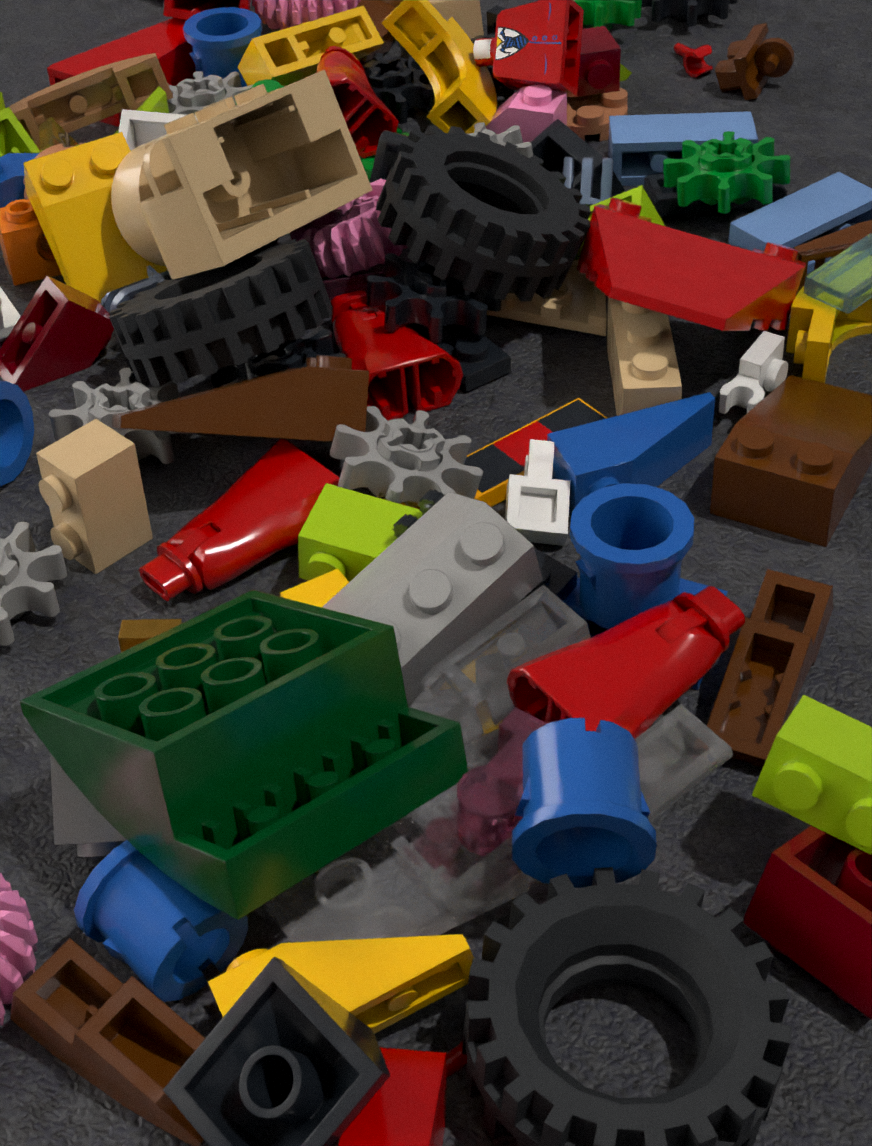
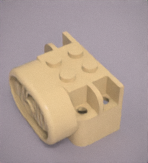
M325 70L268 93L264 84L258 85L234 95L237 105H235L232 96L208 105L202 110L195 112V115L191 113L164 124L167 132L166 135L140 145L129 152L115 172L111 189V204L116 224L130 247L144 259L167 267L172 280L225 266L372 191L373 189Z

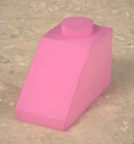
M545 85L523 86L497 108L493 119L486 126V129L500 134L511 126L518 125L520 126L524 143L533 141L557 119L567 126V92L554 91Z

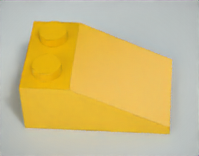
M122 132L23 162L27 196L66 285L97 299L100 304L101 299L108 292L148 278L146 267L149 265L159 274L168 271L167 267L154 264L136 253L122 236L114 218L111 204L113 178L123 158L131 152Z

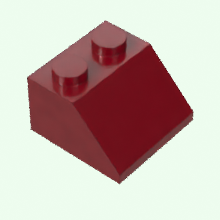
M811 825L771 853L743 917V923L768 941L776 951L788 956L829 987L841 1000L851 1004L868 1018L872 1019V855Z

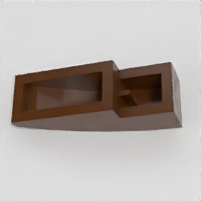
M69 938L12 994L10 1019L59 1060L124 1107L192 1146H202L205 1140L163 1089L205 1040V1037L133 976L123 984Z

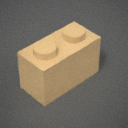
M94 419L36 453L42 480L39 481V490L49 506L54 526L50 531V535L54 545H59L62 548L63 557L68 560L75 559L94 574H98L153 539L135 443L98 419Z

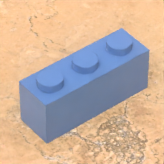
M751 111L609 116L608 158L613 159V171L622 186L644 185V178L647 175L663 173L664 159H682V142L685 140H693L698 145L710 139L723 141V133L732 131L735 133V140L744 138L755 144L758 143V136Z
M841 172L834 173L731 222L728 244L750 251L754 248L764 251L767 242L794 249L798 245L855 224L872 220V188ZM831 257L826 258L825 265L831 262ZM815 260L808 261L807 274L814 271Z

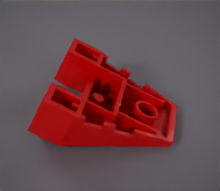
M611 198L609 206L602 204L594 206L590 228L584 241L577 270L585 273L588 280L596 282L595 286L609 298L722 331H749L752 322H756L754 328L758 330H768L769 326L777 330H785L791 313V306L796 297L806 266L805 262L796 260L798 250L767 242L764 251L756 248L750 251L652 223L651 218L640 216L641 205L617 198Z

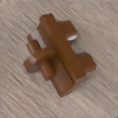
M767 23L754 25L745 40L731 42L727 48L728 60L719 61L715 67L721 91L742 89L744 100L758 98L769 77H781L791 69L795 60L791 45L780 38H769L766 40L769 31Z

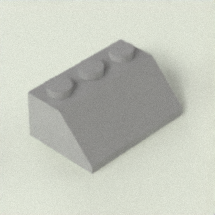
M448 492L322 608L394 626L406 698L409 705L543 579L534 545L486 502Z

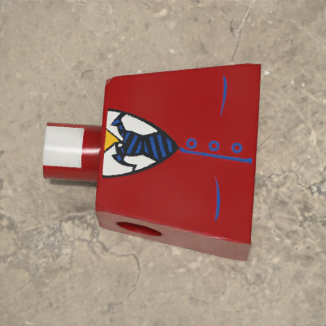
M539 0L502 10L497 15L495 37L476 39L473 47L475 63L478 67L493 66L494 78L509 89L518 91L523 86L545 85L554 91L567 92V97H577L584 10L574 0Z

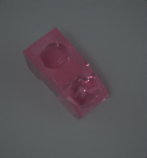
M516 707L499 724L498 753L487 765L472 768L465 773L457 784V836L460 843L466 849L481 856H497L507 853L512 849V830L523 818V816H515L523 795L522 745L531 732L547 724Z

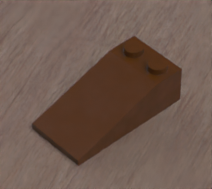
M334 356L306 358V367L288 369L115 414L112 418V427L333 442L335 430L339 424L346 425L357 431H366L369 371L352 370V358Z
M790 375L735 424L714 459L710 514L827 547L872 462V395Z

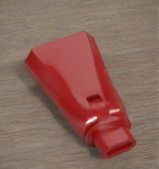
M330 46L321 56L316 73L323 70L326 71L359 156L367 158L376 155L381 133L384 130L397 133L398 120L373 92L364 68L355 55L344 48Z
M359 290L338 295L331 300L333 308L331 310L333 313L331 315V324L340 352L344 353L346 358H352V370L369 371L367 406L377 407L382 416L389 421L401 419L403 415L408 414L407 396L416 411L422 410L426 412L448 406L452 402L454 395L460 388L463 377L459 361L420 335L408 323L401 325L393 332L385 330V306H367L365 291Z
M281 438L221 497L190 520L167 542L158 545V556L139 568L140 576L145 584L165 601H170L185 590L193 594L202 591L203 586L213 590L235 579L273 554L297 544L298 535L325 484L338 486L340 478L298 447Z
M707 586L696 595L682 592L673 598V601L671 600L652 607L600 634L545 654L511 669L507 677L509 695L518 717L532 731L547 723L567 718H585V730L596 731L600 720L616 723L629 731L637 742L668 707L708 673L720 655L729 648V636L744 626L745 616L735 603L714 586Z

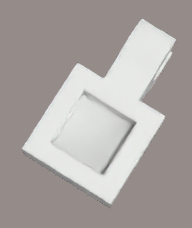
M767 331L762 332L741 357L739 374L721 388L719 413L726 414L734 405L747 409L748 413L785 381L788 372V362L782 360L785 337Z
M530 439L529 455L525 457L524 476L509 475L506 490L505 520L530 542L564 546L568 535L570 481L552 479L554 442Z

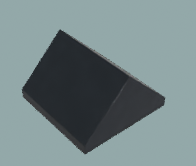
M273 957L165 1086L163 1091L209 1146H333L390 1077V1072L371 1028L283 960Z

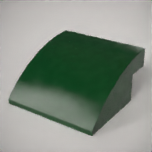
M251 590L20 700L23 715L67 776L97 811L141 854L167 876L201 900L237 920L469 777L460 722L408 707L394 626L256 590Z

